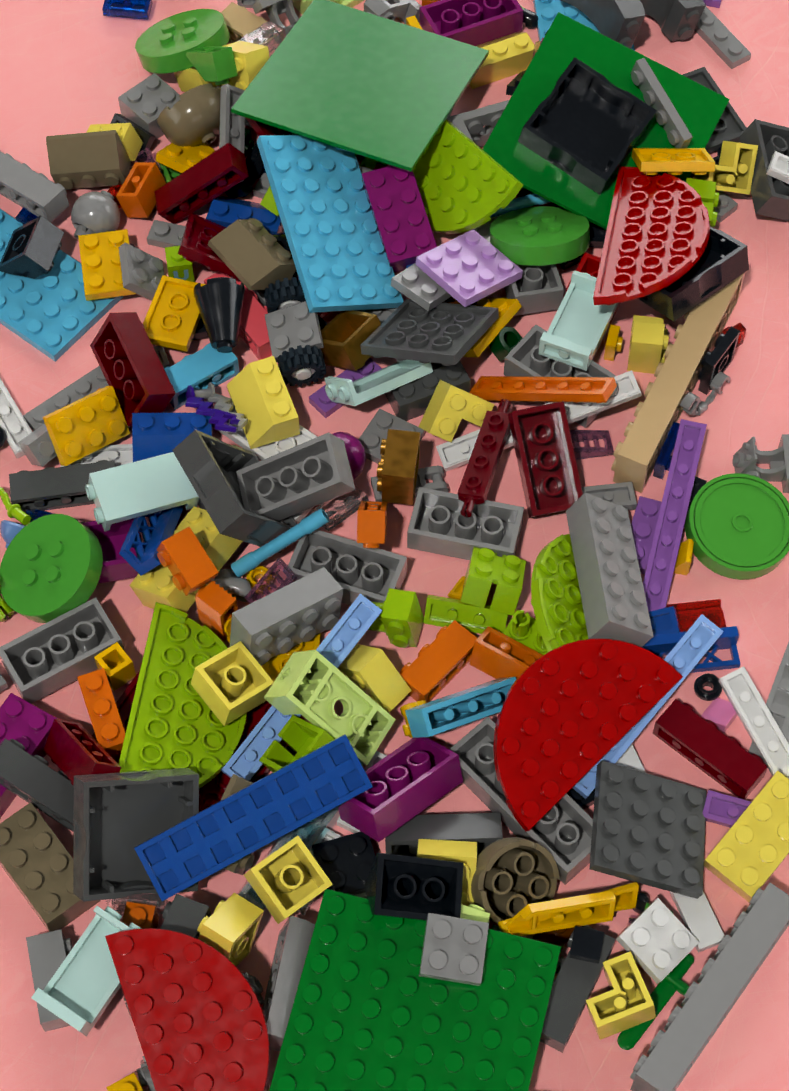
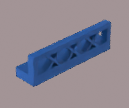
M185 505L134 518L119 554L140 576L161 564L157 557V548L162 541L173 535ZM145 517H148L151 527L147 525ZM138 532L142 533L144 542H141ZM131 548H135L137 557L130 551Z
M737 626L720 628L724 632L704 655L706 659L703 663L697 664L690 673L739 668L740 659L736 646L739 637ZM686 632L653 635L654 637L642 648L663 658V656L670 653ZM730 649L732 660L722 661L714 655L718 650Z

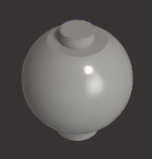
M104 190L101 192L92 191L83 194L75 201L71 211L72 224L76 229L74 237L78 240V235L117 230L120 223V210L114 201L113 195Z

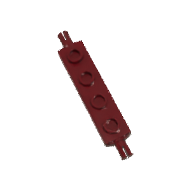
M504 399L500 400L497 411H487L458 490V498L464 502L460 511L464 517L466 515L471 517L474 506L485 503L511 429L508 418L509 413H507L511 403L507 399H505V402Z

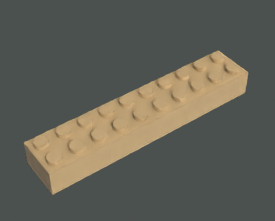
M744 273L684 315L686 321L684 325H678L674 335L676 339L674 344L669 343L665 351V362L658 364L654 374L656 379L654 383L649 382L645 390L644 396L646 399L644 403L640 401L636 407L634 423L629 421L624 432L626 437L624 442L619 441L613 455L615 459L611 470L614 471L613 482H632L635 491L643 492L683 412V407L680 406L681 401L686 394L693 392L699 380V373L704 367L701 365L702 359L708 351L712 352L714 350L715 342L723 332L738 302Z

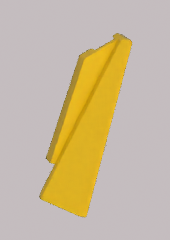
M633 882L592 894L527 904L514 917L498 921V926L501 932L525 936L613 921L615 911L636 908L639 884Z

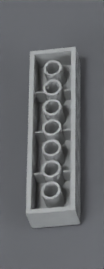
M769 883L765 890L759 888L749 902L750 905L746 912L742 911L734 923L731 933L729 935L726 934L719 944L718 951L713 959L710 957L703 967L702 974L697 980L698 983L694 981L685 993V998L681 1003L682 1008L677 1005L667 1019L668 1022L664 1027L666 1032H663L661 1029L650 1044L651 1047L647 1052L649 1056L647 1057L643 1054L634 1066V1071L630 1076L634 1080L631 1091H676L789 926V895L772 883Z

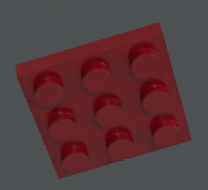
M190 213L178 254L188 261H196L212 271H220L236 279V281H240L207 245L210 239L226 227Z

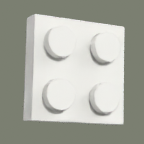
M659 898L655 899L616 938L627 952L631 951L634 960L656 984L660 983L699 943Z

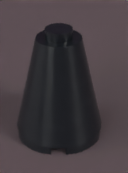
M211 278L207 280V285L201 287L199 283L194 287V297L212 348L222 353L230 352L238 342L245 287L242 282L240 285L236 284V279Z

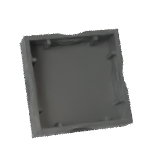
M194 430L172 450L220 534L261 547L297 525L293 516L275 521L258 515L253 510L249 512L244 509L236 471L259 462L255 453L236 445L224 443L218 438L198 430Z
M189 768L75 775L73 893L83 902L125 898L140 893L158 894L134 847L199 813V774ZM198 882L181 892L198 891Z

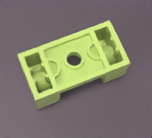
M317 650L293 652L264 696V699L283 715L301 714L310 723L325 730L334 739L346 734L362 766L369 764L396 720ZM338 700L343 705V712L340 716L334 711V705Z

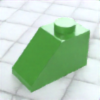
M204 46L186 52L187 58L205 81L215 82V85L229 83V78L238 76L232 47Z

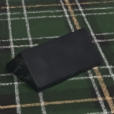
M377 853L364 886L372 915L424 921L427 920L428 913L460 918L464 863Z

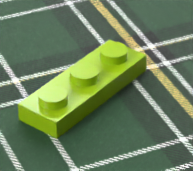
M428 595L424 624L444 627L445 625L449 626L456 620L469 632L482 634L488 626L501 633L506 629L508 615L490 610V605H485V608L462 603L460 602L461 600Z

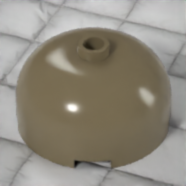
M211 83L192 88L179 96L181 100L177 101L171 109L168 106L163 109L157 119V124L171 143L181 147L208 145L215 141L217 136L220 135L221 89L219 86L213 87Z
M519 837L499 839L489 844L477 857L476 871L471 882L473 901L475 905L481 906L487 913H490V921L498 924V921L514 917L527 904L556 900L554 895L557 879L560 880L558 866L551 853L540 844Z

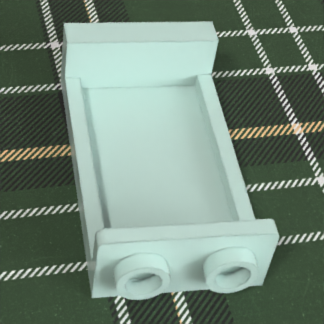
M573 271L571 283L547 333L543 332L540 338L539 355L585 371L588 370L618 303L613 305H594L593 295L596 277L588 273Z
M397 360V363L355 381L328 376L324 378L326 383L325 392L331 402L357 406L433 372L431 362L420 363L415 360Z
M173 452L90 473L88 484L85 485L87 497L89 500L94 501L96 507L94 508L97 524L102 523L104 531L110 530L111 525L114 523L185 505L186 510H189L194 506L197 507L199 496Z
M98 906L95 907L93 910L96 913L95 917L44 990L38 988L31 997L38 1004L86 1037L121 987L105 936L120 931L142 929L133 922L127 926L119 921L122 916L108 906L105 910Z

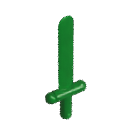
M688 954L650 994L655 1006L656 1017L676 991L684 996L690 986L681 979L694 963L693 955ZM655 1019L622 1031L617 1039L618 1045L624 1050L632 1049Z

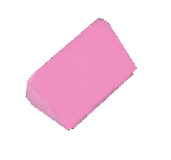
M720 698L713 700L701 715L704 720L712 721L723 734L738 716L732 704Z

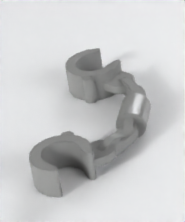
M719 372L710 384L712 392L706 398V401H701L700 397L689 392L681 401L680 406L683 407L682 410L686 411L688 415H700L708 409V405L714 401L717 394H722L721 387L725 381L730 383L731 378L723 372Z

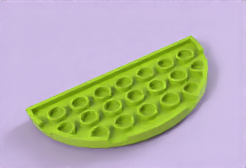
M447 119L413 169L433 232L458 234L480 227L490 221V216L499 208L504 209L508 206L523 187L519 180Z
M562 534L549 542L537 556L532 572L531 604L534 609L537 630L542 636L548 652L568 643L588 639L570 534Z
M158 602L155 603L120 755V772L189 768L199 774L200 789L217 776L233 756L243 733L247 713L226 726L220 722L192 687L191 680L195 667L226 650L227 646L206 625L202 627L194 620L188 618L187 613Z

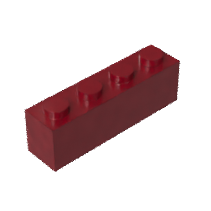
M227 143L154 191L158 215L176 224L190 215V213L198 210L247 178L248 171L244 153L230 143Z
M675 699L655 722L652 734L736 797L745 800L764 778L768 766L764 764V761L758 755L747 752L735 738L727 737L718 730V727L712 721L704 720L696 714L689 704L681 703Z
M54 719L44 751L51 758V761L71 780L73 786L75 775L120 772L121 766L80 723Z

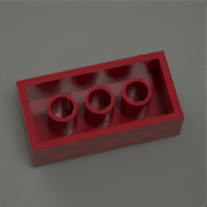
M137 312L110 313L90 347L108 385L113 386L128 427H132V413H163L176 393Z
M564 401L511 411L508 414L529 518L567 511L583 493Z

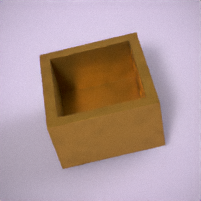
M351 310L341 311L321 330L324 347L320 349L323 352L325 364L355 371L363 367L371 355H362L360 345L381 325L377 315Z
M388 429L387 439H382L381 462H378L377 491H381L382 502L413 505L420 460V432Z

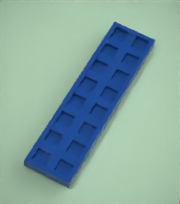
M346 734L135 846L134 849L161 901H164L373 786Z

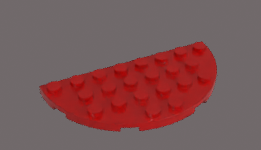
M619 167L593 295L594 305H613L652 294L670 286L697 263L708 244L710 222L707 207L704 206L701 196L694 188L681 179L664 173L662 176L658 174L646 175L638 167Z
M587 639L565 644L543 655L523 671L509 689L502 710L497 717L493 751L497 780H500L507 799V806L525 832L529 831L683 677L678 671L649 650L635 644L612 639Z
M154 928L133 929L105 936L156 1091H265L268 1079L270 1050L266 1020L251 985L227 957L199 939L170 930Z

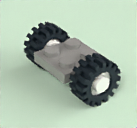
M287 277L283 278L284 281L278 279L275 281V284L270 283L268 285L269 288H265L264 296L268 314H265V321L272 356L275 357L285 384L293 387L297 384L298 387H302V384L311 385L312 381L316 383L318 378L322 379L326 375L324 356L320 349L324 347L317 312H309L300 280H297L296 277L288 280Z

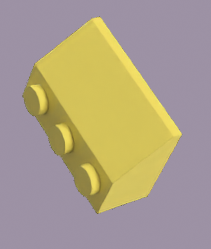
M527 32L514 33L476 46L489 50V54L469 83L471 89L527 70L532 61L535 46Z
M274 356L249 363L227 384V390L236 413L244 414V418L248 419V423L243 427V431L250 449L300 434L299 417Z

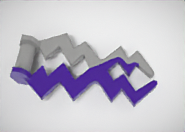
M212 382L208 383L207 389L194 390L191 385L187 387L185 407L198 408L196 414L212 416L209 419V424H216L215 430L236 432V428L241 430L248 423V419L244 418V414L231 412L233 410V404H230L232 399L215 393V386ZM229 419H231V420H230V424L238 425V426L235 427V426L227 425V424L229 423Z

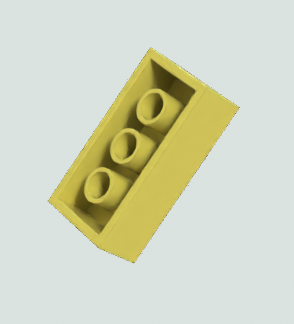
M195 506L187 513L173 533L174 535L190 527L218 572L243 542L220 534L207 510ZM162 564L142 576L138 573L129 585L144 606L154 609L155 603L158 602L185 613L196 601L195 596L198 592L196 590L186 596L183 590H178L173 583L172 573L168 567H164Z
M779 771L774 774L704 861L705 868L747 902H750L756 891L762 888L789 854V779Z

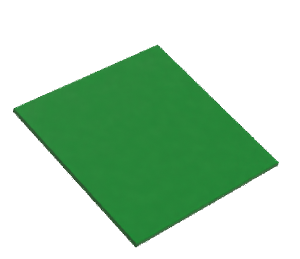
M313 0L233 105L231 113L412 172L487 58L489 50L329 0Z
M558 12L482 150L523 184V188L576 215L584 216L588 221L607 230L619 169L599 195L518 142L523 126L540 103L552 93L556 82L572 60L577 58L602 74L616 87L628 91L645 102L643 93L633 83L631 71L635 62L645 58L693 137L687 148L706 147L730 99ZM654 116L650 126L634 148H675V146L670 144L666 131L662 125L658 124ZM632 151L620 167H637L632 159ZM658 172V175L662 176L667 172ZM682 172L681 175L672 176L686 182V178H690L692 172Z
M326 889L269 1091H528L561 946L488 929L480 986L419 976L426 921L372 915L368 899Z

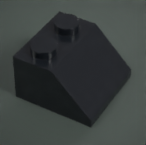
M39 216L15 229L0 261V271L33 279L42 274H48L54 266V256L62 246L61 239L64 232L43 216Z

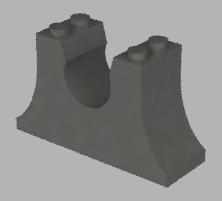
M561 0L583 12L595 24L601 34L630 49L646 16L645 14L658 22L661 31L670 41L686 40L691 38L706 6L703 0Z

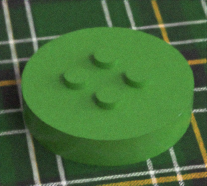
M213 9L190 10L165 18L148 28L136 41L135 49L146 71L159 74L173 73L194 67L187 58L186 52L204 46L227 45L230 33L224 17L219 11Z
M539 206L517 209L497 217L491 223L490 243L515 264L528 266L559 264L575 259L587 251L590 245L589 221L584 216L576 215L560 207Z
M740 473L716 477L701 487L688 509L685 521L686 538L693 539L694 555L714 573L737 580L762 577L773 571L789 551V503L776 487L759 477Z
M64 514L45 515L27 524L9 544L0 566V590L8 606L34 622L47 623L87 602L98 584L103 565L102 549L97 536L88 527L73 517Z

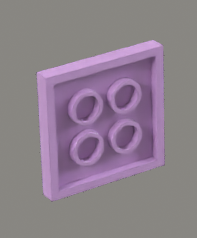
M474 229L417 256L415 263L417 267L464 307L521 279L523 274L521 268Z

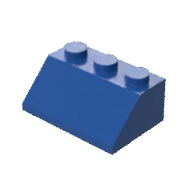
M220 196L212 200L206 217L207 220L226 228L237 219L254 218L259 220L270 234L285 233L280 216H276L260 205V203Z
M132 413L133 462L173 452L172 450L194 430L212 436V425L209 424L211 416L196 413Z

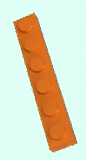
M480 376L469 393L487 401H500L501 399L505 401L507 399L509 401L602 403L607 402L617 384L614 377Z

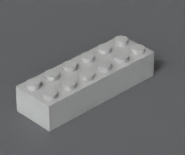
M584 493L566 511L588 639L620 640L642 647L654 636L628 509L603 500L600 497Z
M487 717L449 749L459 755L463 783L493 813L500 812L501 821L517 837L530 840L546 848L556 861L560 881L566 885L590 863L593 819L566 793L529 831L525 832L507 806V799L500 780H497L493 751L496 724Z

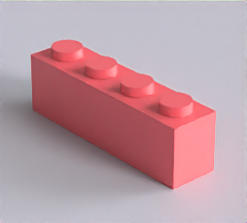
M219 271L204 279V284L207 285V280L211 278L231 277ZM236 281V284L240 285L241 281ZM244 285L245 294L239 336L255 356L261 360L272 355L265 321V314H268L267 306H262L256 293Z

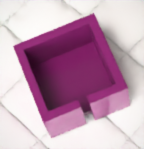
M134 518L114 523L108 531H104L102 523L97 524L96 520L83 523L97 536L102 549L103 565L98 584L134 578L138 575V572L119 554ZM131 548L130 551L137 557L135 548Z

